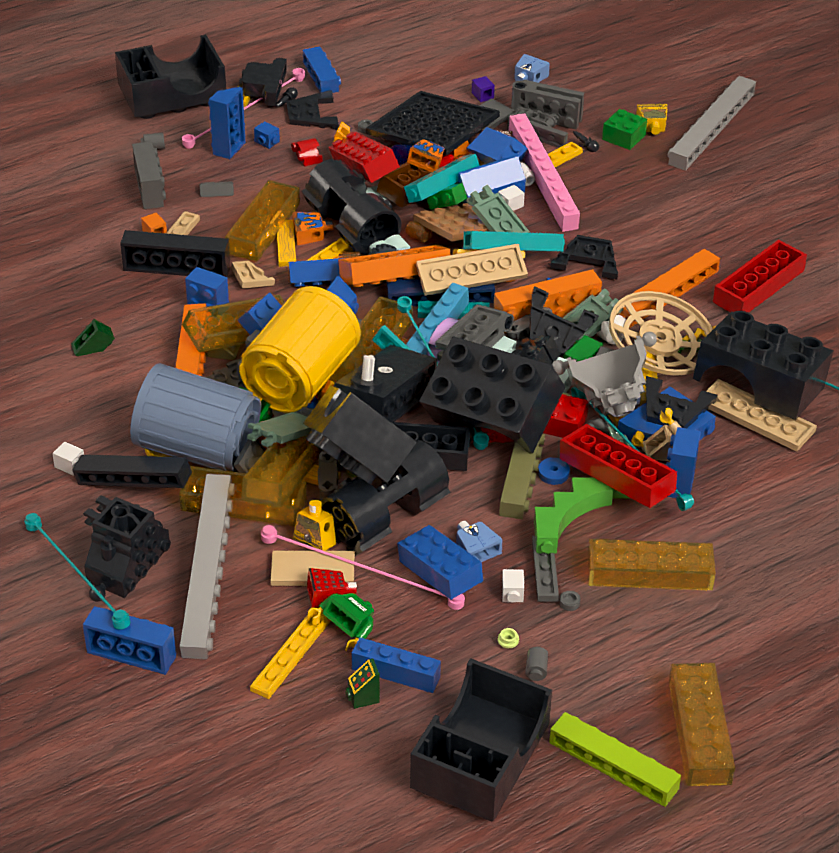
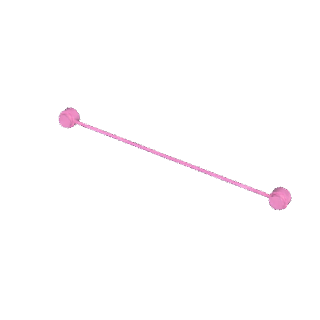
M302 68L293 69V78L285 82L282 87L293 80L297 82L303 81L305 70ZM260 97L259 99L250 103L249 105L244 107V110L252 106L253 104L257 103L258 101L262 100L263 98ZM211 128L196 137L191 134L184 135L182 137L183 146L187 149L193 148L195 140L209 132Z
M266 525L261 530V540L266 544L274 543L279 538L445 596L440 591L277 535V530L272 525ZM463 594L452 600L448 598V606L451 609L459 610L463 608L465 602Z

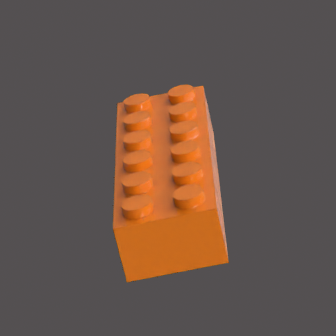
M431 245L338 259L339 273L343 281L347 285H353V287L364 286V283L368 282L370 284H379L381 280L393 282L397 281V278L400 277L412 279L413 275H419L416 261L449 256L450 248Z
M592 269L494 293V309L512 314L514 321L530 314L532 290L536 286L549 292L543 307L550 308L553 314L563 318L590 295L593 294L595 297L599 295L602 281Z

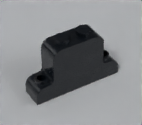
M276 58L271 64L248 63L246 68L242 70V78L239 79V87L243 88V95L261 97L265 99L266 105L276 106L287 73V59Z

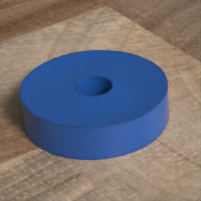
M547 458L539 464L538 476L547 484L559 485L566 482L569 478L570 467L568 463L560 458Z

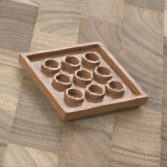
M463 203L462 206L453 205L445 209L435 208L434 211L424 210L413 214V221L452 242L463 240L464 231L490 232L472 210L473 206L468 203Z

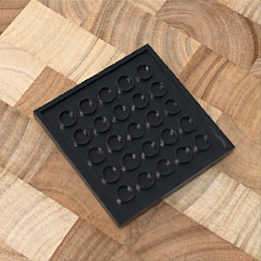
M419 91L366 127V134L409 146H414L421 140H427L432 143L437 142L440 146L444 147L443 156H445L500 117V111Z

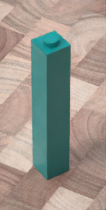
M476 154L462 156L404 186L409 203L422 201L458 182L459 172L479 166Z
M464 231L463 249L484 250L519 244L521 251L558 252L564 250L565 240L564 234Z

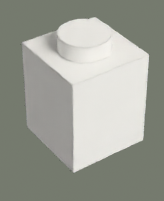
M512 185L498 191L499 195L513 211L524 207L525 193L517 186Z
M66 442L62 443L52 453L55 468L74 476L72 469L80 456L84 455L83 449Z
M503 569L502 602H523L524 570Z

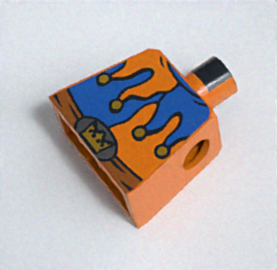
M421 140L410 148L407 162L433 172L439 168L444 147L440 146L437 142L432 143L427 140Z
M293 212L294 233L297 245L322 241L324 239V231L333 230L332 220L322 221L319 212Z

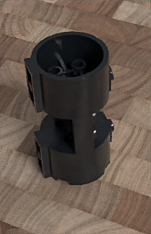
M328 159L319 163L310 172L309 175L311 177L308 183L305 184V189L302 190L306 202L316 212L321 214L323 220L327 217L333 220H340L339 224L335 227L340 237L357 255L361 253L369 255V246L373 243L385 241L393 235H400L401 219L392 209L393 206L388 199L384 200L380 195L366 193L365 177L361 173L358 174L354 169L352 170L344 161Z
M415 440L417 443L390 480L386 482L381 479L382 484L377 488H374L358 477L353 480L347 478L339 483V489L321 500L322 509L333 516L335 538L338 544L344 543L348 551H355L356 556L393 532L390 528L391 519L388 506L395 502L415 516L451 493L448 488L449 475L442 458L429 444L421 440Z

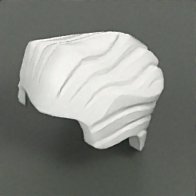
M616 315L614 323L624 327L627 319L621 315ZM609 321L602 322L601 331L597 332V335L609 344L615 345L610 334ZM615 330L617 337L622 341L624 335Z

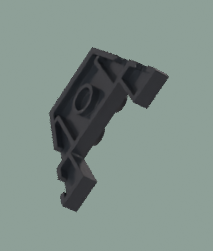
M332 90L286 101L289 124L307 127L313 124L319 125V128L331 126L333 130H337L339 127L337 116L320 117L318 104L333 103Z
M577 235L566 246V249L561 251L558 257L551 261L550 268L566 271L569 260L578 263H590L595 266L602 265L604 266L602 277L618 279V270L616 269L611 240Z
M534 286L531 297L529 339L542 335H552L561 351L560 356L562 357L597 321L599 316L584 309L578 323H572L544 310L543 306L549 292Z
M646 376L647 422L662 426L669 425L660 421L661 411L665 414L666 408H670L673 411V421L676 420L682 428L687 429L698 419L702 412L705 413L708 407L717 401V394L702 390L696 402L680 399L668 394H661L659 391L663 380Z

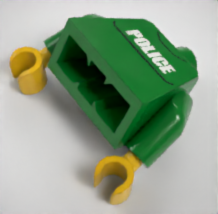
M354 593L332 594L319 604L318 609L311 608L308 611V620L314 617L312 619L313 625L320 623V615L323 614L351 638L355 637V640L352 639L347 642L345 651L350 647L354 648L359 637L366 639L373 629L374 619L372 616L374 609L369 601H363Z

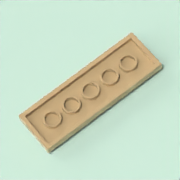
M519 244L416 261V268L424 295L446 292L452 282L470 288L527 278L528 276Z
M720 379L706 391L718 395L716 403L711 404L708 407L709 410L794 451H798L816 432L817 425L800 417L794 420L754 404L755 396Z

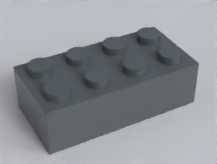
M152 141L132 144L134 168L143 209L164 207L163 200H166L165 181L162 175L157 148H153Z

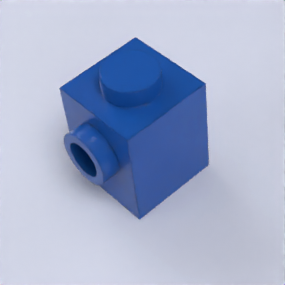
M264 121L254 128V141L268 149L280 142L279 128Z

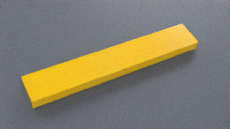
M321 614L320 623L313 625L312 619L314 617L308 620L307 615L251 684L250 691L270 699L331 620Z

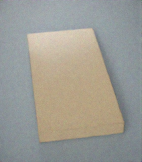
M273 551L271 586H307L309 568L343 572L345 582H354V565L316 551ZM325 551L355 561V551Z

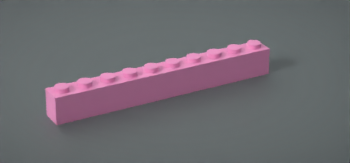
M526 114L510 116L509 131H513L512 137L528 148L524 161L534 173L535 182L562 232L578 229L580 212Z

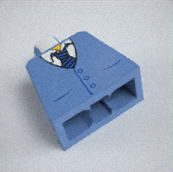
M524 54L515 66L514 78L516 81L529 80L539 83L549 76L550 63Z
M462 521L458 524L456 544L478 560L483 562L502 554V538L483 522L469 525L467 521Z

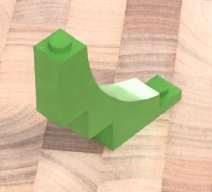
M572 477L571 492H554L553 507H535L536 553L557 554L558 540L564 529L573 520L593 509L612 505V498L630 497L595 478Z

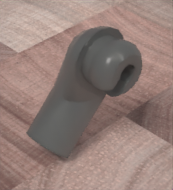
M600 418L588 420L585 423L597 430L603 431L607 435L609 434L607 427H610V425Z

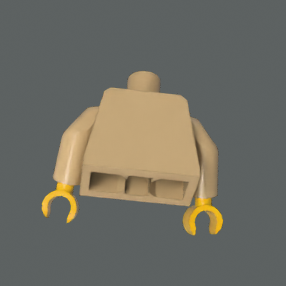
M666 408L665 414L661 411L660 421L669 425H664L645 441H643L644 434L637 431L633 435L632 444L637 447L641 446L645 454L654 460L669 461L667 459L668 449L673 448V446H670L672 434L676 435L677 427H682L676 420L673 421V411L670 408Z

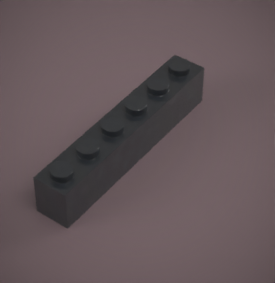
M81 455L72 469L78 485L184 488L192 474L187 457Z

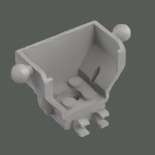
M646 332L642 338L640 335L636 336L633 345L576 362V359L571 360L570 357L565 362L556 360L551 365L558 375H562L567 369L572 386L585 393L587 401L592 402L594 408L599 407L604 416L624 417L633 412L636 406H639L640 394L645 392L643 385L646 384L642 368L645 364L647 353L644 345L647 347L654 346L657 342V337L653 332Z

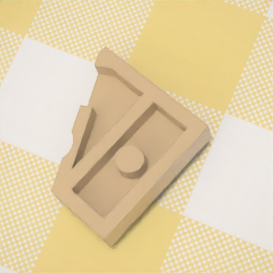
M250 261L232 262L231 268L242 288L274 286L275 279L273 277L267 278L264 275V271L257 268Z

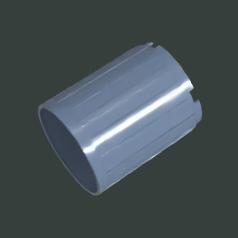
M158 363L149 371L138 393L131 419V441L135 446L172 457H187L189 462L222 472H238L233 465L248 440L247 435L253 432V429L248 428V424H256L260 421L261 400L254 396L253 392Z

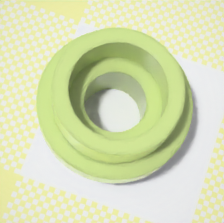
M506 628L498 635V643L504 648H514L519 643V636L514 629Z

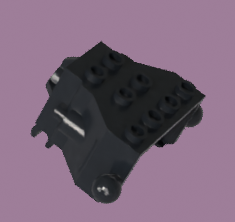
M100 495L95 502L100 504L96 510L101 513L90 508L83 513L84 516L88 517L84 521L85 524L93 527V533L91 534L92 542L84 566L85 576L104 598L106 591L125 598L135 589L136 584L147 575L149 569L157 564L162 554L169 550L171 545L169 530L163 528L159 520H155L154 512L118 497L109 500L105 496ZM91 588L89 591L91 600L95 602L102 601Z

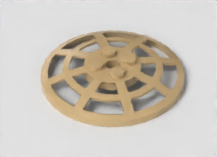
M654 291L636 292L625 296L614 306L609 318L610 334L619 349L625 346L617 337L615 330L624 335L628 346L633 345L629 336L636 338V336L640 335L642 338L644 333L653 332L656 337H661V339L657 338L654 346L647 347L644 345L646 351L656 355V360L646 356L647 362H645L643 368L666 375H686L695 371L696 363L690 360L695 356L701 342H697L689 325L697 321L706 336L713 328L706 317L691 304L673 295ZM648 300L656 301V310L636 312L631 303ZM664 303L675 306L690 316L682 321L678 317L664 312ZM623 307L630 313L624 327L614 323L617 313ZM655 316V320L644 322L641 317ZM663 318L673 321L677 326L674 327L670 323L663 321ZM634 320L641 327L639 333L629 330V326ZM684 330L690 342L682 341L681 331ZM680 347L691 348L686 358L678 353ZM673 356L678 362L666 363L664 362V357ZM684 364L690 367L679 370L666 369V367H677Z

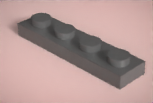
M510 114V115L508 116V126H507V130H508V131H509L510 116H512L513 114ZM529 120L541 142L558 148L567 144V132Z
M532 536L537 602H558L559 593L555 554L536 553V537Z

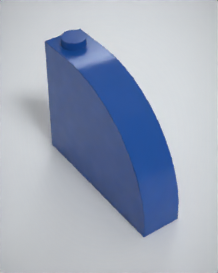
M668 387L661 392V394H668L692 401L672 387ZM646 403L620 419L618 423V430L623 435H626L631 443L633 435L637 431L644 434L643 441H645L663 427L662 425L647 422ZM708 411L702 412L698 419L687 429L701 431V440L714 431L716 416Z

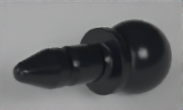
M289 87L283 93V97L277 102L276 107L283 106L286 101L297 98V89Z
M573 131L575 137L584 143L583 146L587 147L588 151L596 152L599 150V143L592 140L591 137L587 139L580 132Z

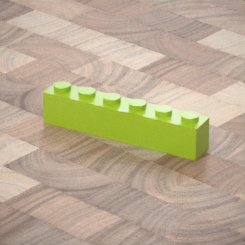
M564 712L550 730V744L664 807L667 806L679 790L681 775L675 770L665 767L655 759L643 755L636 749L621 743L616 738L599 731L596 727L581 721L576 716Z

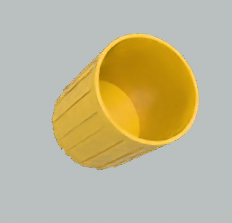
M306 286L294 291L241 356L242 363L239 365V372L247 390L253 392V395L257 396L260 400L263 399L271 404L269 408L279 412L291 413L306 407L358 345L361 331L355 314L341 298L328 290Z

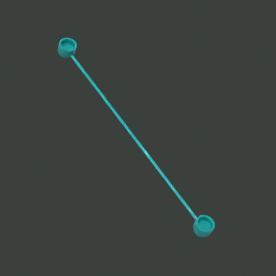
M406 296L398 298L397 309L401 313L408 314L431 357H434L409 312L412 307V300ZM475 430L473 445L476 449L483 450L488 446L489 436L483 432L477 433Z
M575 387L571 388L573 397L587 400L585 393ZM597 407L594 408L633 449L639 451ZM676 489L675 493L678 495L676 502L681 511L690 509L694 505L692 495L686 493L681 495Z
M36 513L28 514L24 521L26 529L28 531L39 530L113 612L112 622L114 628H127L131 623L129 614L125 610L116 611L42 530L40 516Z

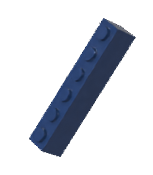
M420 279L387 282L388 308H396L397 300L402 296L409 297L412 300V307H417L418 301H439L445 293L424 295ZM494 283L468 288L469 302L494 303Z

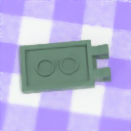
M488 184L482 187L483 191L478 193L475 190L471 192V197L466 199V202L473 206L472 210L490 232H530L499 193L494 194Z
M605 288L596 297L593 294L563 317L577 324L584 309L599 316L597 321L578 340L584 335L591 338L601 330L602 322L609 321L611 312L619 300L615 298L612 301V298L609 297L610 293Z
M291 412L256 424L249 423L248 428L253 429V432L247 435V439L254 441L264 436L266 439L261 441V445L269 447L275 442L282 444L306 436L311 432V429L303 424L307 419L306 416L297 412Z

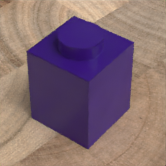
M486 76L472 80V94L480 102L490 100L491 98L494 99L495 85Z

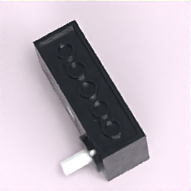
M389 345L375 356L365 355L363 357V364L338 380L334 387L341 389L347 395L351 392L388 421L394 423L420 403L419 401L436 370L437 358L395 345Z

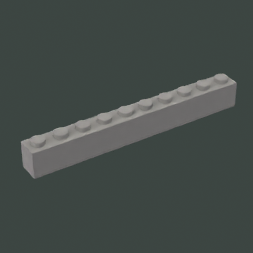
M738 76L735 81L733 80L731 85L724 90V93L718 96L717 100L711 104L708 110H705L702 117H699L697 122L690 127L689 131L684 133L683 137L676 142L675 146L670 148L667 155L669 158L668 165L686 171L754 95L756 81L742 76Z
M206 474L180 642L182 658L208 659V652L213 649L211 633H215L216 621L213 620V617L218 613L216 597H220L221 585L218 582L223 578L221 562H225L226 556L223 547L228 543V533H226V529L230 528L228 512H232L233 501L230 498L235 494V484L231 483V475Z

